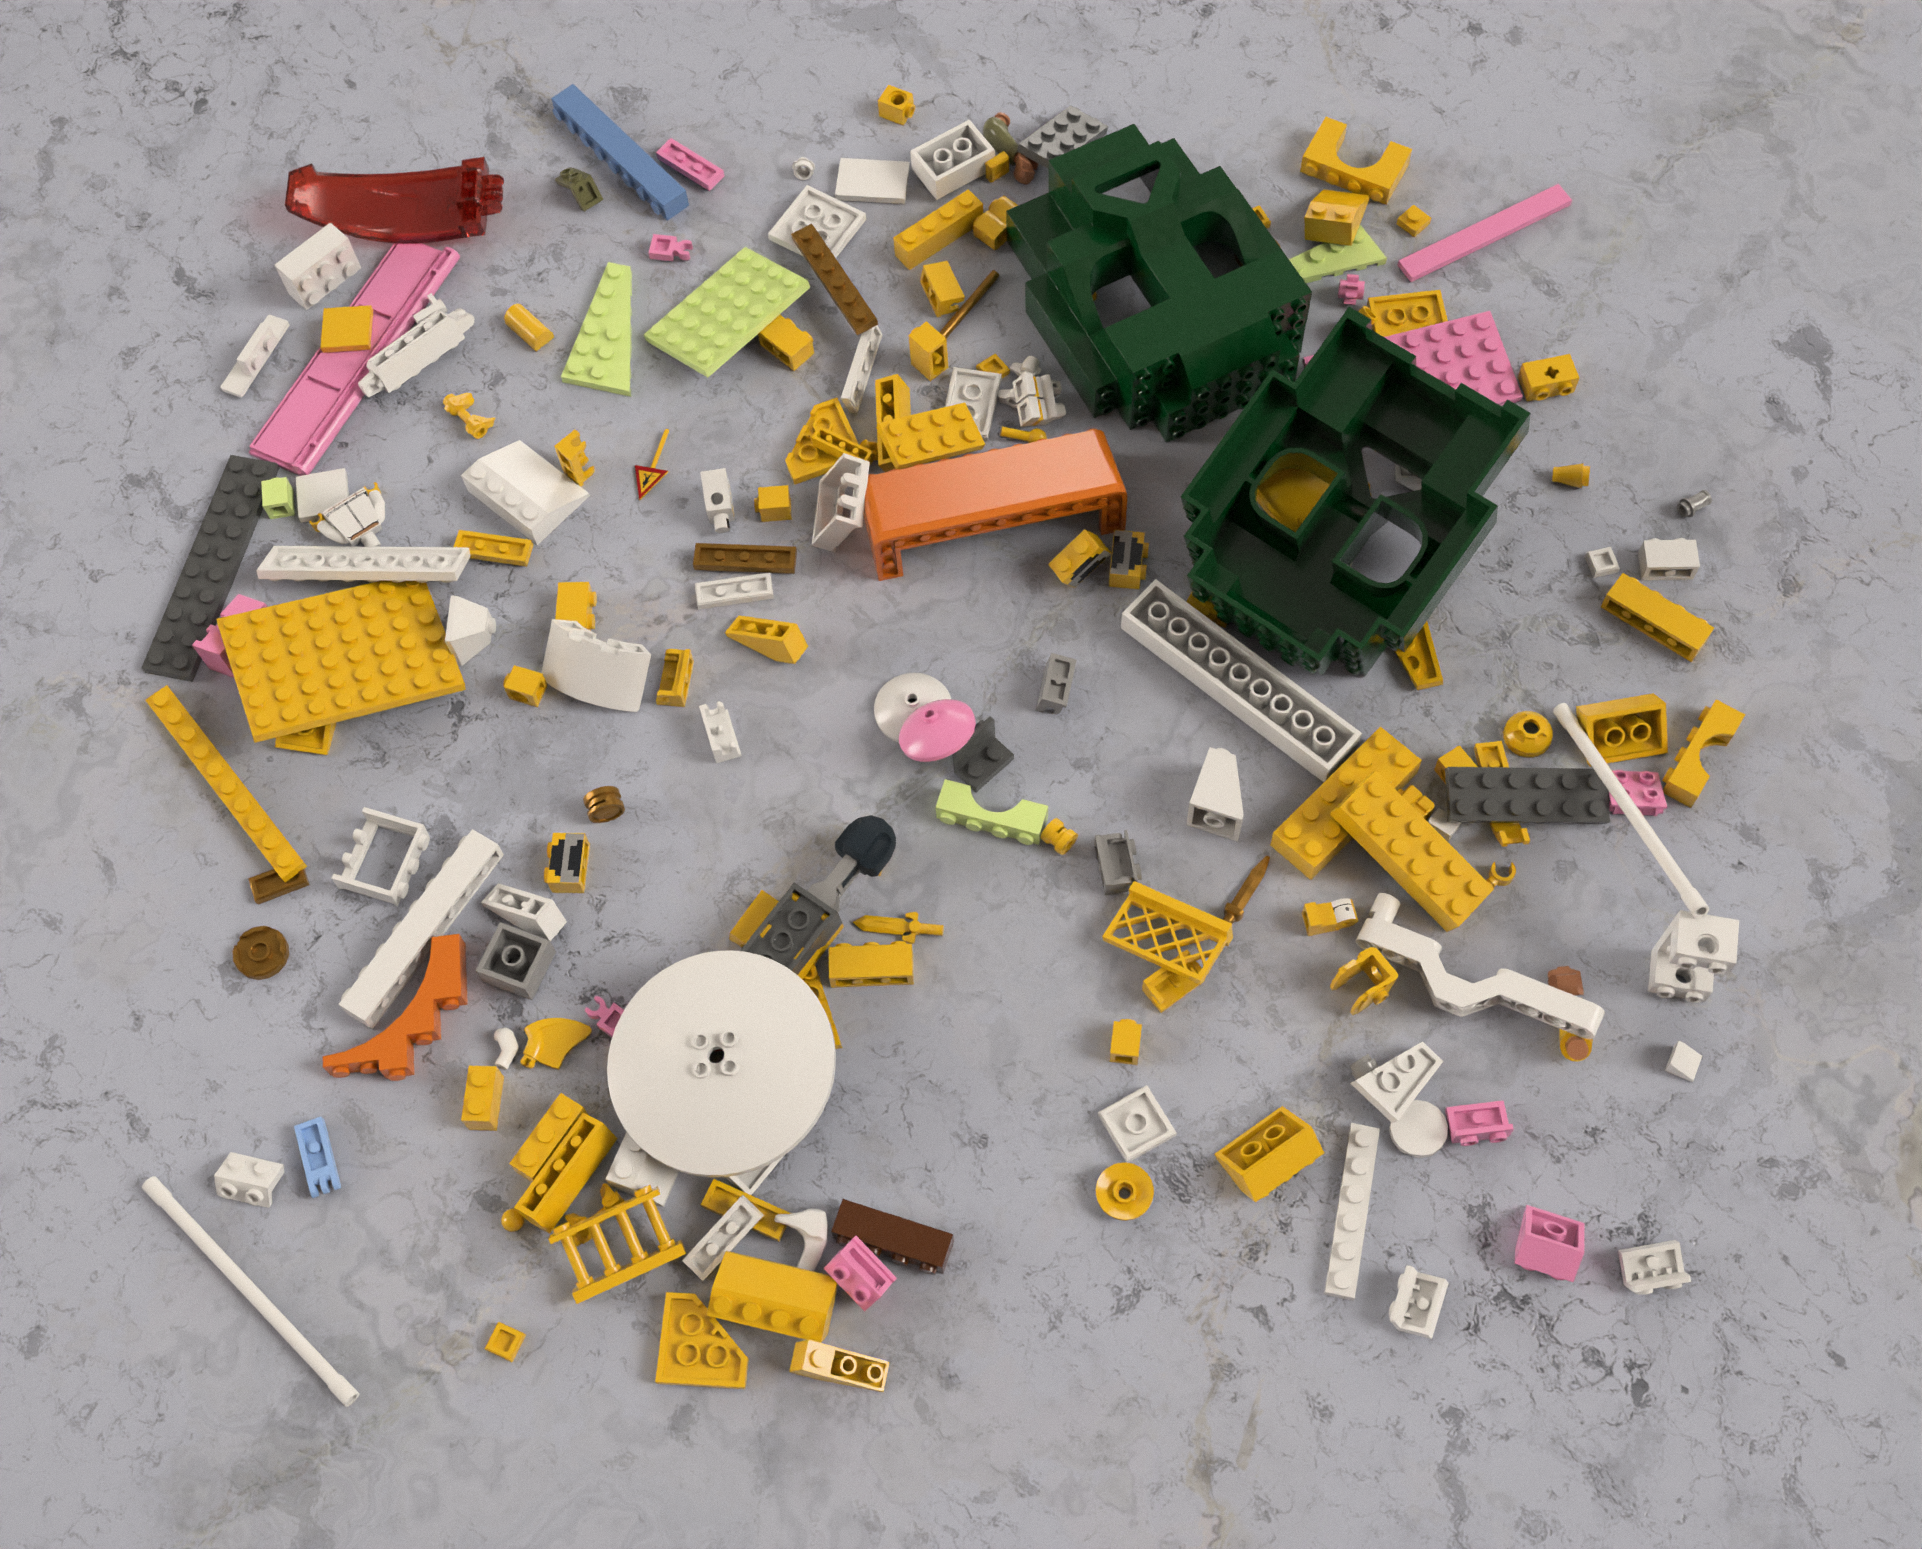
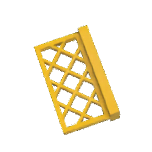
M1134 881L1129 888L1127 899L1102 938L1103 941L1201 985L1225 946L1228 947L1232 941L1233 930L1232 924ZM1134 905L1142 909L1144 915L1129 919L1127 912ZM1160 917L1167 920L1168 926L1153 930L1150 920ZM1146 921L1149 931L1134 935L1131 925ZM1128 926L1131 936L1121 939L1113 936L1116 929ZM1185 928L1191 931L1193 937L1177 940L1176 930ZM1171 932L1174 942L1159 946L1156 936ZM1152 937L1155 947L1146 950L1138 947L1136 941ZM1208 939L1217 942L1214 949L1202 952L1199 942ZM1195 943L1198 953L1183 957L1180 947ZM1176 948L1179 955L1178 959L1168 961L1162 957L1161 952ZM1201 959L1203 967L1199 974L1187 969L1186 963Z

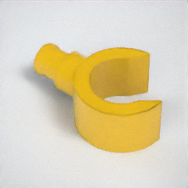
M1493 862L1489 870V878L1486 881L1493 888L1496 885H1509L1516 874V867L1513 862L1509 866L1508 877L1499 876L1495 871V862Z

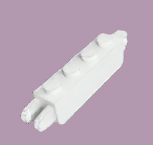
M461 308L455 309V311L449 314L436 311L374 355L367 362L366 367L369 373L358 382L363 394L371 397L382 390L390 393L400 388L405 381L418 375L423 368L437 361L441 355L455 348L459 342L465 339L463 333L475 323L473 315Z

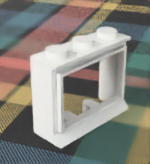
M843 453L819 481L812 546L835 553L836 546L838 547L855 528H862L869 461ZM848 486L854 488L853 497L845 494V489ZM843 507L851 510L850 519L842 516Z
M364 807L362 813L366 818V823L362 830L356 828L353 832V839L356 845L352 853L345 852L343 854L342 863L345 869L342 876L333 874L331 879L338 889H346L398 906L401 898L404 899L408 893V882L411 875H414L418 870L419 857L422 850L425 851L427 849L430 836L423 824ZM378 826L414 837L391 890L355 880Z

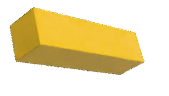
M821 426L818 427L812 436L814 447L837 458H840L845 453L869 461L870 465L874 461L873 451Z

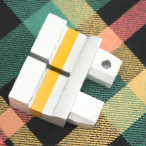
M1023 373L1012 382L1016 403H1019L1017 410L1021 427L1045 426L1052 420L1061 419L1066 415L1065 405L1063 403H1055L1054 397L1061 394L1060 381L1051 380L1050 374L1035 377L1033 373Z

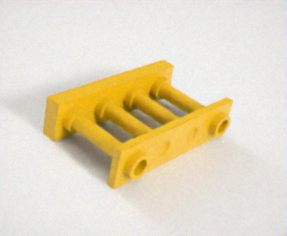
M651 1185L644 1186L634 1192L635 1197L571 1226L569 1222H565L552 1229L554 1234L549 1236L550 1244L561 1241L578 1280L576 1282L577 1287L572 1291L576 1304L686 1254L682 1240L675 1242L674 1238L670 1239L653 1200L654 1197L660 1195L658 1186L653 1189ZM641 1203L660 1243L657 1245L659 1250L650 1254L647 1251H643L626 1212L627 1209ZM614 1215L632 1254L630 1258L632 1262L622 1267L619 1263L616 1264L599 1225V1222ZM588 1228L605 1267L603 1270L605 1275L596 1279L588 1275L571 1236Z

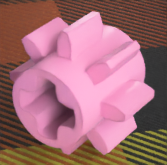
M1347 274L1346 280L1340 279L1338 298H1344V304L1356 305V299L1363 300L1365 281H1359V275Z

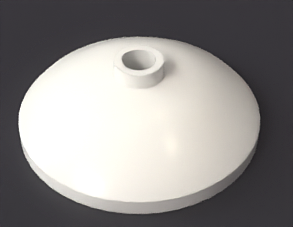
M922 673L899 675L888 681L877 694L874 704L877 725L888 738L899 743L900 730L906 719L915 710L932 701L951 699V696L946 687L932 676ZM911 698H915L917 700L914 703L908 702V700Z

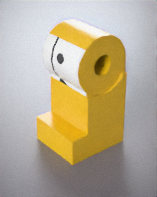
M1349 898L1316 904V902L1305 903L1302 910V917L1308 936L1337 931L1353 926L1358 922L1353 901Z

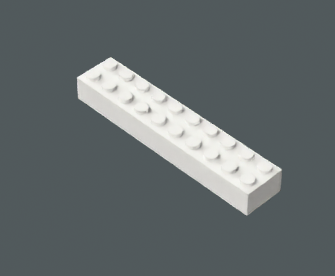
M1155 579L1122 613V630L1322 782H1325L1358 748L1362 736L1359 730Z

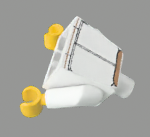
M374 482L375 487L371 490L366 489L364 486L362 489L322 512L323 515L318 513L319 521L313 523L310 520V525L316 532H321L325 537L340 544L348 543L351 547H354L362 542L364 547H380L381 543L375 534L382 530L381 523L385 520V501L378 484Z

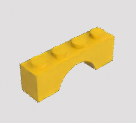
M1717 699L1711 708L1705 706L1697 719L1702 722L1700 727L1693 726L1686 738L1690 742L1687 749L1682 746L1674 761L1678 762V765L1675 769L1669 767L1662 779L1666 783L1663 793L1691 808L1710 777L1701 765L1700 750L1714 745L1727 746L1746 714Z

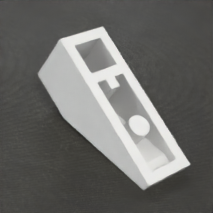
M499 883L481 902L484 907L523 931L550 941L567 922L553 900Z

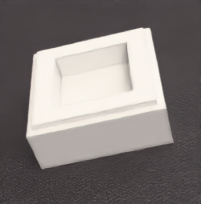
M1611 547L1589 551L1585 554V559L1593 578L1618 573L1620 567Z

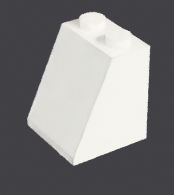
M1209 747L1189 803L1186 825L1238 842L1244 814L1236 755L1223 748L1215 749Z

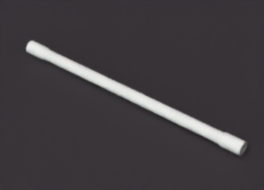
M1566 703L1558 704L1553 710L1554 715L1573 738L1671 880L1691 914L1695 918L1706 915L1709 911V906L1697 889L1691 885L1584 732L1574 713Z
M156 1176L147 1179L143 1183L142 1189L149 1197L166 1211L321 1377L328 1385L330 1391L345 1407L355 1402L359 1397V1392L324 1359L173 1198L172 1193Z

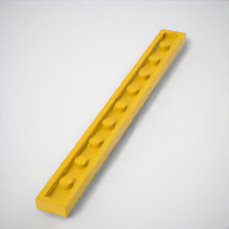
M166 685L145 699L281 879L287 882L298 874L301 869H305L307 865L171 689Z

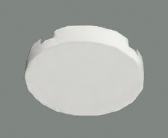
M1413 1100L1398 1121L1394 1123L1390 1121L1389 1133L1392 1142L1399 1151L1415 1158H1425L1434 1155L1442 1148L1447 1139L1448 1125L1445 1116L1438 1107L1427 1101Z

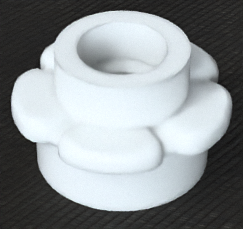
M805 157L799 158L798 161H794L792 164L794 175L800 180L809 179L814 174L815 164Z

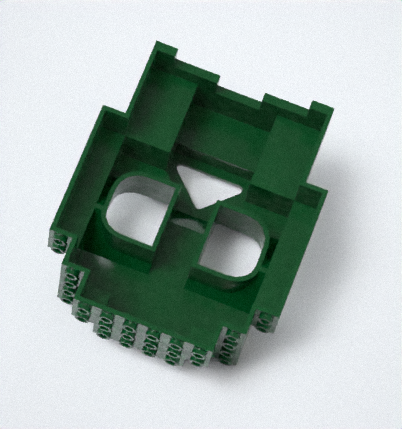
M1131 124L1049 160L1048 193L1006 211L1007 243L1031 278V280L1025 282V312L1094 418L1107 415L1114 409H1117L1130 430L1136 427H1143L1152 421L1164 440L1168 442L1173 439H1180L1192 430L1201 429L1216 419H1223L1229 413L1238 409H1244L1271 370L1295 382L1312 291L1222 167L1218 166L1200 174L1175 138L1163 143L1157 141L1149 145L1137 126ZM1139 177L1151 193L1146 203L1102 194ZM1205 242H1219L1228 246L1243 266L1214 278L1193 247ZM1130 275L1151 307L1103 328L1092 298L1094 292Z
M1348 307L1295 382L1271 370L1180 496L1183 509L1187 514L1186 518L1193 523L1184 535L1186 548L1189 551L1193 568L1187 575L1189 587L1193 591L1192 595L1202 603L1208 601L1213 604L1214 610L1217 612L1216 617L1226 624L1232 622L1239 627L1237 630L1248 638H1251V636L1260 640L1259 644L1269 652L1277 651L1282 655L1281 659L1291 666L1297 664L1312 674H1315L1317 671L1323 675L1333 661L1339 660L1345 664L1344 668L1355 676L1361 674L1365 677L1387 646L1395 651L1398 648L1403 652L1406 651L1497 523L1498 505L1486 499L1483 495L1528 434L1531 413L1508 399L1503 406H1500L1463 383H1460L1457 389H1454L1417 367L1414 354L1374 332L1370 318ZM1368 447L1422 479L1421 490L1391 496L1380 494L1377 499L1372 498L1369 491L1362 450ZM1283 469L1305 470L1330 484L1296 533L1264 513L1256 501L1258 486ZM1390 521L1415 537L1421 544V548L1405 573L1398 580L1389 583L1376 582L1354 570L1350 565L1371 535Z

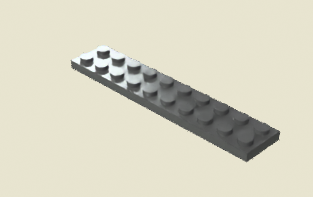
M230 455L141 669L145 673L193 682L202 658L192 644L196 640L202 641L207 636L206 629L210 625L216 626V619L221 614L263 510L261 481L276 478L280 469L277 463Z

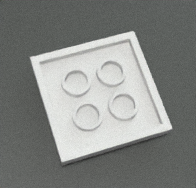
M807 185L771 229L768 237L769 240L803 256L794 243L791 234L812 223L832 254L837 258L866 221V213Z

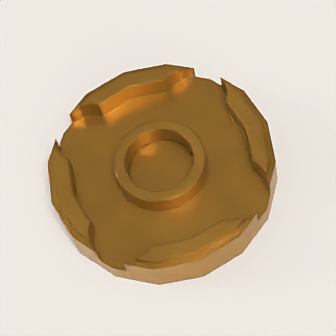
M268 926L253 927L244 932L239 937L240 940L233 948V962L237 969L246 977L256 980L267 979L279 973L286 965L289 957V944L283 934Z

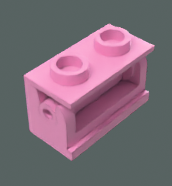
M857 1236L850 1240L823 1268L864 1312L897 1279Z

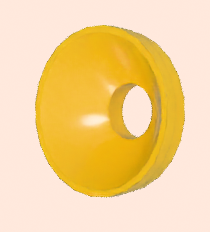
M1518 712L1510 717L1504 726V742L1518 756L1525 758L1538 757L1544 754L1552 743L1553 729L1551 724L1544 716L1537 712ZM1527 722L1535 723L1539 731L1535 734L1527 733L1523 725Z

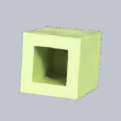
M277 477L261 481L262 506L269 518L276 519L294 516V490L286 477Z

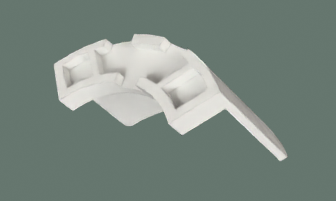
M552 619L541 672L546 682L560 692L590 704L610 709L637 712L640 709L651 658L648 650L642 644L626 643L610 638L606 643L596 639V633L586 629L577 621Z

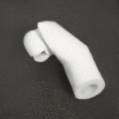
M499 1028L494 1033V1039L498 1041L502 1051L495 1065L507 1070L518 1051V1043L514 1033L509 1028Z

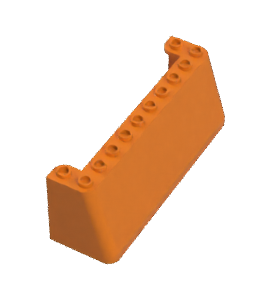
M1093 428L1086 432L1064 434L1061 437L1040 439L1027 444H1015L1012 447L991 449L978 454H966L963 457L953 459H941L934 463L917 464L905 469H892L880 474H868L864 521L878 581L903 576L900 550L1098 509L1101 535L1114 533V530L1124 531L1126 530L1128 496L1104 432Z

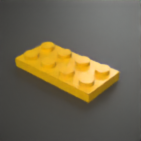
M965 402L879 422L876 427L895 469H904L917 464H925L982 450L985 446V442Z

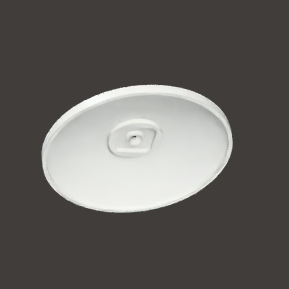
M713 951L698 954L672 964L651 978L635 994L623 1011L615 1027L608 1054L607 1075L611 1100L618 1118L630 1137L645 1152L662 1164L683 1173L703 1177H729L749 1173L783 1157L795 1148L816 1124L826 1106L833 1086L836 1069L835 1041L830 1022L817 996L797 974L784 965L767 957L743 951ZM714 1050H723L724 1058L719 1063L710 1062V1054Z

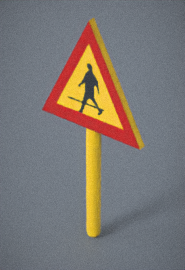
M668 429L664 430L651 466L635 465L639 500L669 472L655 468L669 434Z

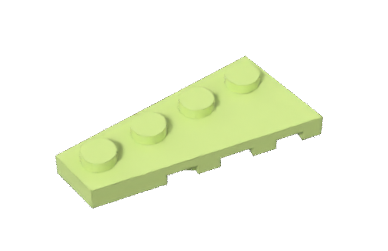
M1359 225L1352 246L1324 242L1289 260L1305 283L1321 280L1322 276L1326 275L1338 276L1342 275L1344 271L1351 269L1359 271L1366 269L1368 265L1376 263L1377 266L1386 264L1387 257L1364 228Z

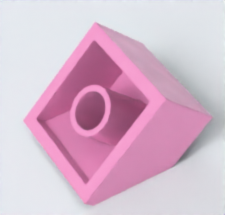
M1526 1205L1515 1248L1514 1264L1520 1265L1529 1271L1536 1270L1548 1274L1557 1280L1574 1282L1584 1255V1223Z

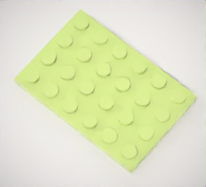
M744 247L666 316L653 325L644 334V337L648 343L708 378L810 288V285L805 278Z

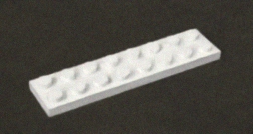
M273 546L256 571L258 579H269L270 581H279L281 579H291L294 581L318 580L321 582L329 580H343L344 582H352L354 580H367L368 582L392 580L393 582L417 581L425 583L428 581H442L443 583H451L458 580L471 555L469 554V547Z

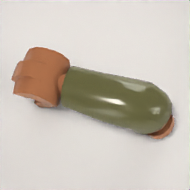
M999 112L994 117L986 120L983 126V136L998 154L1005 151L1009 156V163L1015 166L1014 178L1022 184H1029L1034 178V170H1037L1039 163L1017 152L1019 144L1014 140L1007 128L1010 124V118L1005 113Z

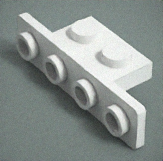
M268 315L264 322L260 323L238 356L233 369L221 385L222 391L240 398L244 396L290 326L287 320Z

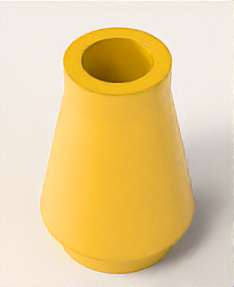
M1584 463L1553 467L1552 482H1559L1582 489V486L1589 485L1590 466H1584Z

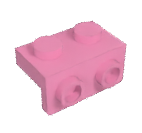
M1504 1100L1452 1106L1445 1109L1452 1144L1461 1143V1146H1471L1477 1144L1479 1140L1489 1139L1490 1143L1503 1142L1507 1140V1137L1514 1130L1513 1124L1508 1122Z

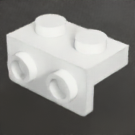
M230 1152L214 1175L217 1195L226 1199L269 1208L273 1203L271 1192L285 1173L284 1164Z
M1676 1240L1618 1250L1623 1285L1632 1292H1635V1294H1650L1653 1292V1289L1660 1287L1677 1289L1682 1287V1283L1691 1282L1690 1275L1684 1272L1680 1242Z
M1407 1265L1405 1272L1400 1275L1398 1280L1399 1291L1396 1301L1391 1303L1389 1309L1390 1322L1398 1331L1432 1339L1449 1284L1448 1281L1444 1278L1419 1273L1413 1266Z

